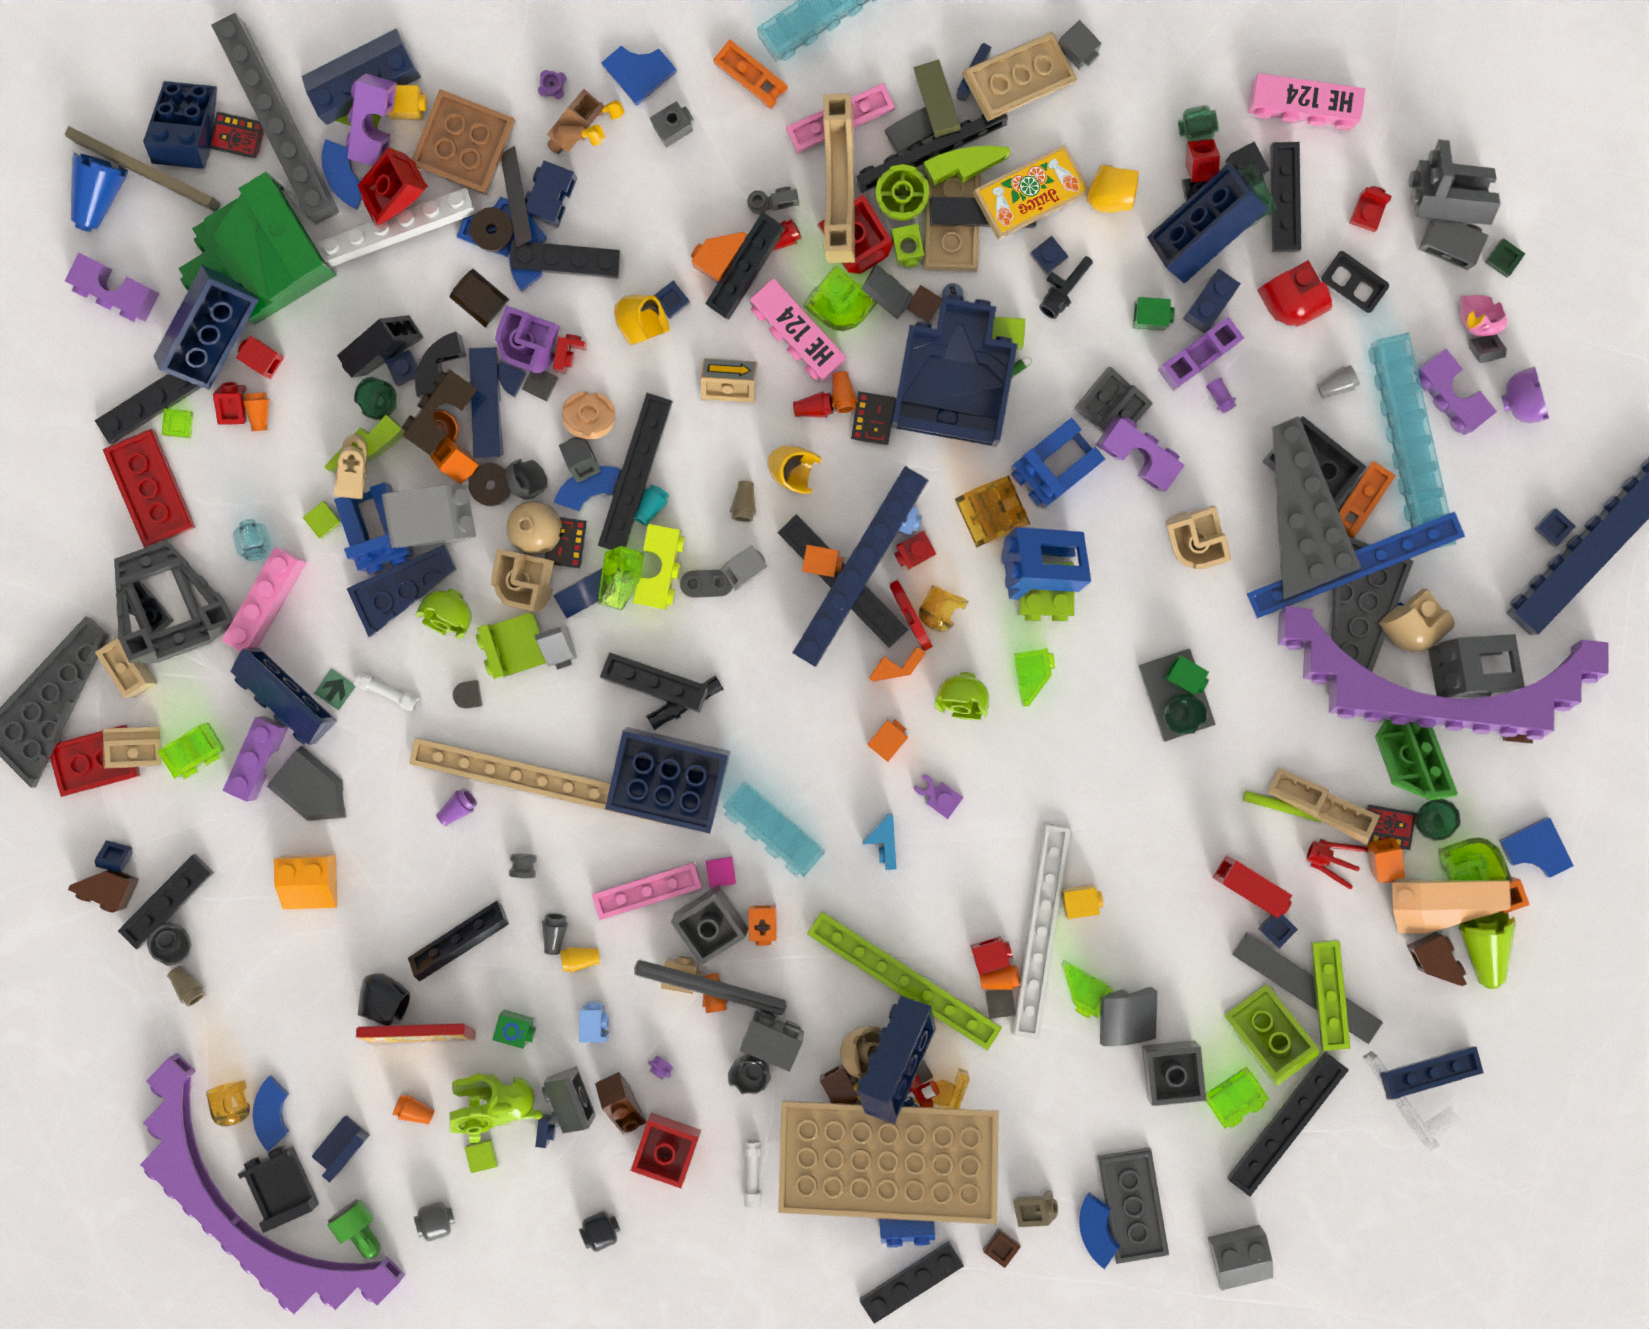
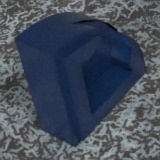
M500 362L498 369L500 383L507 393L516 398L526 373Z

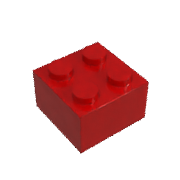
M651 1112L630 1171L681 1189L701 1130Z

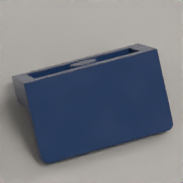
M348 1116L342 1118L312 1155V1158L326 1169L322 1177L329 1183L338 1175L370 1136L369 1133Z

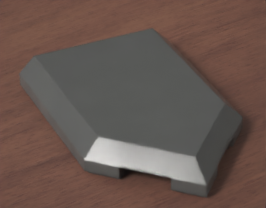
M300 746L268 783L267 787L307 821L346 817L343 801V780L303 746Z

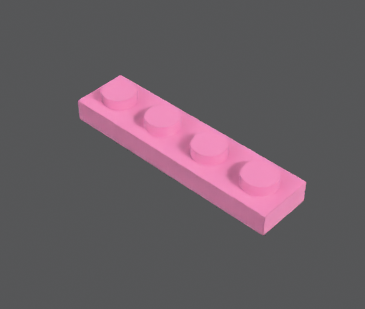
M884 83L852 97L854 128L895 110ZM824 110L786 127V131L797 154L825 142Z
M695 862L593 893L592 898L599 920L701 889L702 884Z

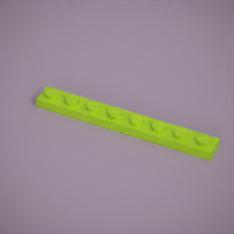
M820 912L807 932V935L900 995L930 1005L934 1017L987 1051L1001 1031L1002 1027L825 912Z

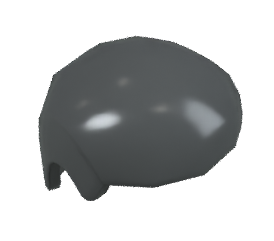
M518 459L506 468V485L513 495L522 499H532L547 488V476L543 468L536 461L521 462L522 459Z
M170 922L157 925L149 933L147 947L152 958L166 966L182 963L189 956L192 946L187 931L182 926Z
M749 1054L737 1058L728 1072L729 1085L731 1087L735 1086L741 1094H757L765 1090L771 1079L768 1064Z

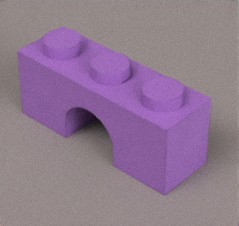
M364 74L354 81L351 89V96L354 97V102L348 116L351 130L346 138L347 159L373 166L389 147L391 134L382 132L374 126L372 114L385 116L394 109L396 82L370 74Z
M78 253L65 279V282L73 285L71 291L85 298L91 294L97 297L95 303L111 310L112 306H115L121 310L119 315L135 322L136 318L146 322L160 293L127 276L119 289L110 291L108 278L112 269Z
M1228 316L1193 344L1163 364L1158 371L1174 391L1241 342L1244 337Z
M1444 349L1413 373L1417 377L1416 382L1419 387L1424 391H1428L1434 398L1432 401L1439 411L1445 412L1451 419L1449 423L1456 432H1461L1465 435L1473 432L1497 411L1481 391L1471 394L1466 399L1458 397L1453 392L1452 381L1463 369L1450 352Z
M1128 417L1123 419L1113 418L1095 445L1115 460H1125L1133 449H1138L1144 457V465L1137 476L1157 491L1166 492L1184 467V464L1178 460L1180 456L1169 448L1165 450L1157 445L1159 442L1157 438L1147 432L1145 434L1141 433L1136 429L1138 425Z
M266 716L255 717L222 791L246 802L257 800L267 777L264 774L266 764L271 755L279 750L289 727L283 726Z

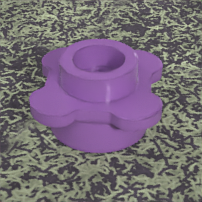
M549 70L542 71L540 74L541 86L538 88V93L542 97L549 95L554 96L556 99H561L564 96L563 85L567 81L565 74ZM552 82L555 83L553 87L550 86Z
M657 1055L653 1061L648 1062L652 1066L649 1070L651 1073L662 1080L665 1076L671 1078L670 1072L674 1068L671 1064Z

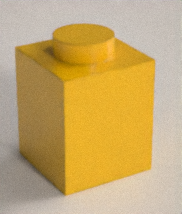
M397 85L394 109L387 115L391 119L423 120V111H427L428 107L427 96L424 95L418 85Z
M1094 885L1062 889L1063 906L1067 919L1100 915L1099 907H1103V898L1101 891H1097Z

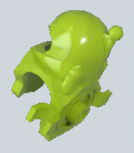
M476 1073L468 1078L457 1079L452 1082L454 1095L470 1097L469 1107L450 1112V1133L469 1134V1143L480 1142V1132H487L495 1126L507 1125L509 1122L535 1118L539 1120L543 1116L540 1110L535 1111L533 1109L535 1101L534 1091L529 1082L524 1079L514 1077L513 1084L506 1086L492 1074ZM480 1099L485 1100L487 1103L480 1106Z

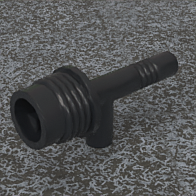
M1085 256L1066 280L1054 272L1048 275L1046 281L1055 287L1049 288L1048 293L1039 305L1040 310L1047 317L1056 319L1066 307L1070 306L1071 300L1067 295L1093 264L1091 258Z

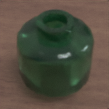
M1208 105L1185 109L1183 119L1178 120L1180 136H1186L1187 141L1213 139L1215 132L1219 131L1216 110H1211Z

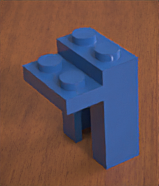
M1072 417L1011 466L1013 470L1011 473L1012 477L1020 486L1024 484L1030 491L1028 497L1037 507L1041 505L1043 508H1046L1105 460L1096 447L1092 449L1079 433L1082 429ZM1073 438L1086 455L1056 478L1043 461Z
M386 482L369 487L370 491L363 493V499L347 497L334 499L350 546L344 548L347 559L354 560L357 570L367 571L368 575L382 571V566L392 563L393 566L400 565L408 561L407 557L414 555L412 546L391 547L382 494L391 493L393 489L391 484ZM373 499L385 535L370 540L359 503Z
M1016 527L1004 538L1001 560L1005 566V587L1008 589L1009 599L1019 600L1030 589L1079 592L1092 582L1084 532ZM1075 548L1077 549L1079 566L1043 564L1042 555L1075 557Z
M879 1218L881 1244H887L889 1248L902 1247L903 1242H914L916 1246L929 1245L930 1240H935L934 1221Z

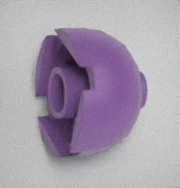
M1528 368L1514 374L1506 384V395L1501 396L1505 411L1511 410L1517 420L1526 423L1549 419L1536 368Z

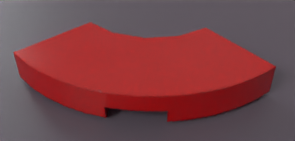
M898 580L890 583L889 587L920 647L924 651L932 648L933 646Z

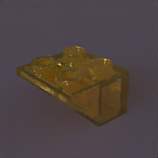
M1009 475L979 486L955 498L976 548L1008 535L1016 527L1030 525L1026 510L1022 506Z

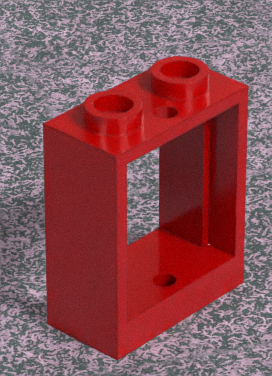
M1227 855L1212 877L1277 918L1281 914H1286L1292 904V901H1290L1293 896L1292 894Z

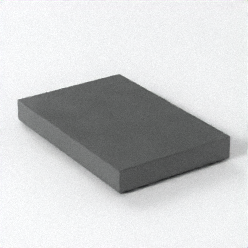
M1190 648L1138 665L1164 742L1216 725L1205 691L1202 693L1197 692L1196 695H1190L1163 679L1176 656H1183L1195 663Z

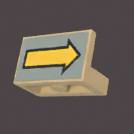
M704 358L701 373V399L754 402L757 362Z

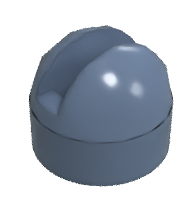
M956 283L947 284L942 291V297L948 298V295L951 294L949 288L954 287L955 294L963 296V289Z

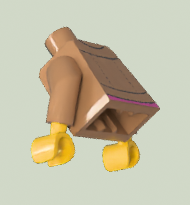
M583 89L547 133L550 138L547 143L549 149L556 154H560L563 150L569 152L578 140H585L586 137L589 138L592 146L600 145L602 143L601 139L606 138L600 125H590L597 116H604V112L609 113L611 120L622 117L625 112L621 102L614 100L603 105V102H599Z

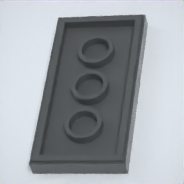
M1151 1148L1097 1156L1105 1204L1111 1208L1108 1217L1110 1233L1113 1239L1120 1245L1114 1255L1116 1264L1168 1256L1169 1250Z

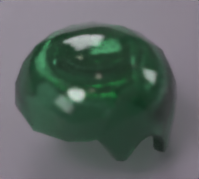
M369 377L363 379L356 386L354 402L360 406L362 414L366 417L382 420L385 415L390 416L397 408V393L389 382Z
M1180 694L1173 697L1166 704L1163 720L1169 730L1179 735L1194 734L1201 725L1207 722V708L1200 699L1189 694Z
M1434 799L1426 802L1420 807L1415 816L1416 829L1424 838L1431 841H1442L1451 837L1456 829L1460 827L1461 823L1460 811L1452 802L1445 799Z

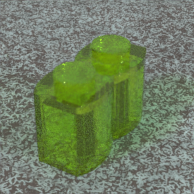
M208 722L195 727L157 752L173 778L183 777L185 780L198 773L197 767L205 763L208 766L221 759L219 754L225 748Z

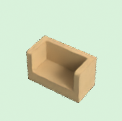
M118 638L95 652L123 698L136 697L157 684L145 663L128 662Z

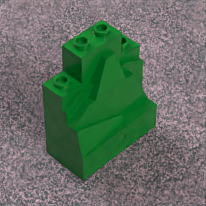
M267 172L239 187L238 189L241 194L237 199L207 216L203 222L192 228L196 235L194 242L203 253L178 268L183 276L180 280L187 291L191 287L201 266L204 265L227 275L254 294L259 300L248 321L255 325L336 276L335 271L325 263L283 194L282 190H284V187Z

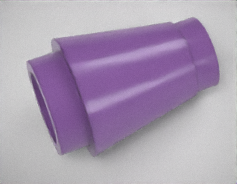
M466 789L455 791L436 814L437 819L444 826H448L473 812L474 807L477 805L476 799Z

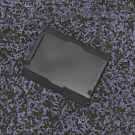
M876 263L861 288L862 291L896 319L906 310L913 297L910 291Z

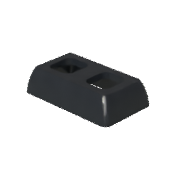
M1340 251L1321 277L1322 282L1325 281L1326 285L1366 313L1373 311L1390 286L1387 281L1344 251ZM1338 267H1343L1351 274L1345 286H1340L1332 280V275ZM1360 282L1366 283L1373 289L1366 302L1354 296V291Z

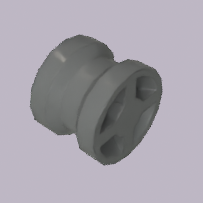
M510 854V861L512 862V868L509 870L510 877L535 878L536 872L533 867L534 863L537 862L536 855Z

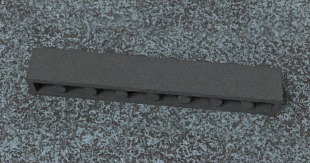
M233 13L211 24L307 217L315 224H318L340 213L244 21L236 13Z

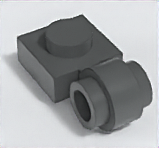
M791 187L778 188L769 197L763 191H753L747 199L748 208L754 214L765 213L769 209L775 211L799 206L797 189L791 190ZM756 200L763 201L761 205L754 204Z

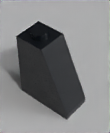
M410 315L381 318L343 349L337 357L341 361L344 371L351 378L366 376L385 364V360L402 353L424 337Z

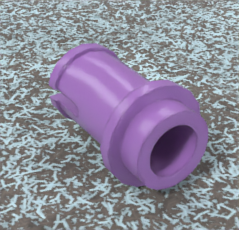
M1220 377L1209 383L1206 387L1218 405L1216 409L1221 410L1223 414L1237 405L1235 403L1236 398H1232L1222 381L1223 379Z

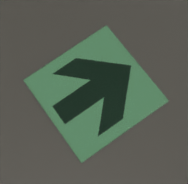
M331 668L315 691V694L337 710H340L356 686Z

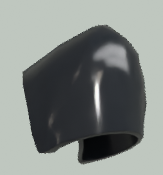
M383 973L367 975L362 981L357 1015L374 1020L384 1026H390L393 1022V1017L398 1021H402L410 1002V992L402 984Z

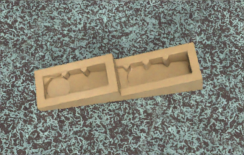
M1281 768L1278 769L1268 789L1269 794L1365 845L1368 844L1380 817L1378 814L1329 794V789Z

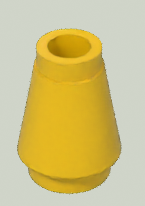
M567 947V950H560L563 972L570 971V973L595 964H600L598 948Z

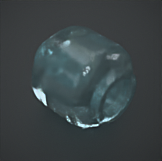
M253 519L240 522L239 526L232 533L238 556L245 558L247 561L263 559L271 548L266 526Z

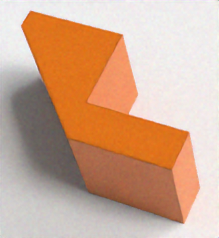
M916 647L902 668L886 657H883L869 679L874 682L911 675L926 652Z

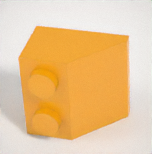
M336 854L288 855L274 859V886L283 909L337 908Z

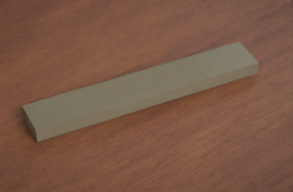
M68 126L65 132L66 137L74 143L214 212L218 210L221 204L213 197Z

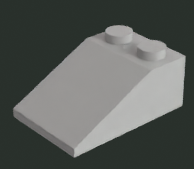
M467 484L443 485L382 494L392 548L455 543L476 537Z

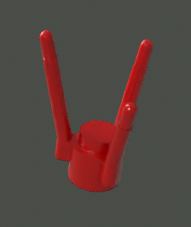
M1320 839L1319 842L1313 841L1306 856V861L1311 862L1310 866L1319 869L1346 888L1352 889L1353 886L1323 865L1329 866L1332 862L1358 872L1360 870L1358 866L1333 857L1334 851L1330 850V848L1357 852H1368V848L1329 842Z

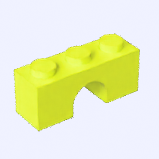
M648 524L643 551L657 554L661 559L662 568L660 573L653 578L638 577L633 600L634 604L667 610L668 605H673L675 589H671L673 578L678 579L680 563H676L678 552L682 553L685 545V537L681 536V530Z

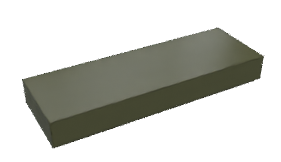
M940 60L913 67L935 138L960 131V123Z

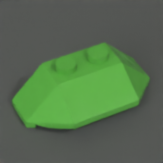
M1385 719L1376 733L1375 739L1391 783L1429 800L1457 796L1456 787L1433 727L1424 728L1418 726V723L1413 722L1397 725L1391 723V720Z

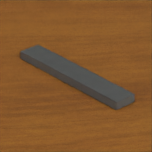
M1246 932L1232 955L1317 1010L1314 976ZM1346 998L1349 1032L1369 1044L1383 1021Z

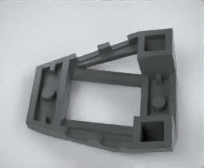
M167 540L114 559L118 639L129 663H159L210 644L228 630L233 617L224 598L208 585V582L189 565V562ZM171 570L191 620L154 633L133 583ZM187 578L209 605L198 607ZM127 600L140 630L132 632Z

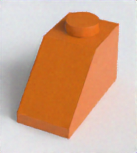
M739 232L706 239L702 245L699 243L691 254L693 267L718 283L748 234Z

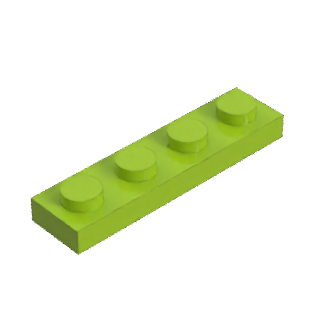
M1336 939L1310 942L1321 1050L1351 1049L1340 941Z

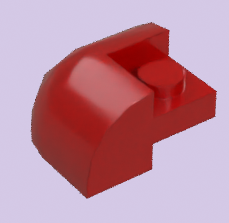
M1309 260L1282 273L1257 289L1272 317L1286 325L1296 327L1304 325L1330 311L1332 308V299L1325 281L1321 283Z

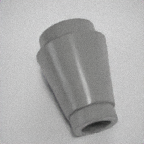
M1349 365L1347 367H1340L1316 384L1321 397L1324 399L1355 390L1354 387L1360 383L1353 367Z

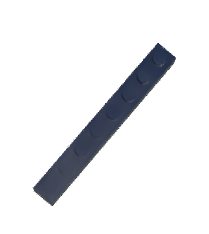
M1649 458L1641 464L1640 468L1642 470L1636 477L1631 476L1622 484L1621 488L1623 490L1617 497L1614 495L1609 498L1602 506L1604 510L1598 516L1594 515L1585 523L1584 527L1586 529L1566 543L1567 549L1561 555L1557 554L1548 562L1547 566L1549 568L1542 575L1538 574L1529 582L1530 588L1524 594L1520 593L1511 601L1510 605L1512 607L1506 613L1529 635H1539L1649 519Z
M907 466L903 468L793 650V654L814 667L819 664L928 484V479Z

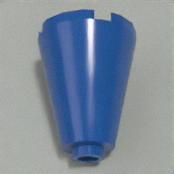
M73 153L70 220L75 222L76 228L91 232L92 228H99L127 178V169L118 166L117 170L112 168L109 161L82 153L80 156L77 153Z

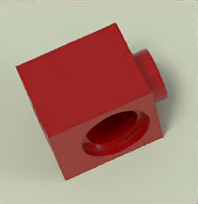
M1214 139L1187 142L1185 166L1191 182L1209 181L1219 172L1220 154Z
M252 336L242 341L236 359L268 379L272 378L285 358Z
M1001 936L970 945L979 975L1010 966L1008 958L1013 957L1009 942L1003 943Z

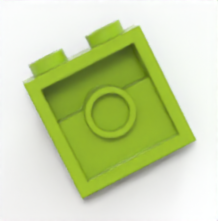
M1043 562V564L1074 565V562ZM1030 589L1019 599L1018 615H1025V621H1041V616H1052V621H1068V616H1074V592Z

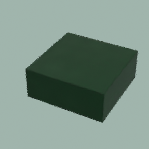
M1503 238L1485 263L1507 278L1512 274L1526 253Z

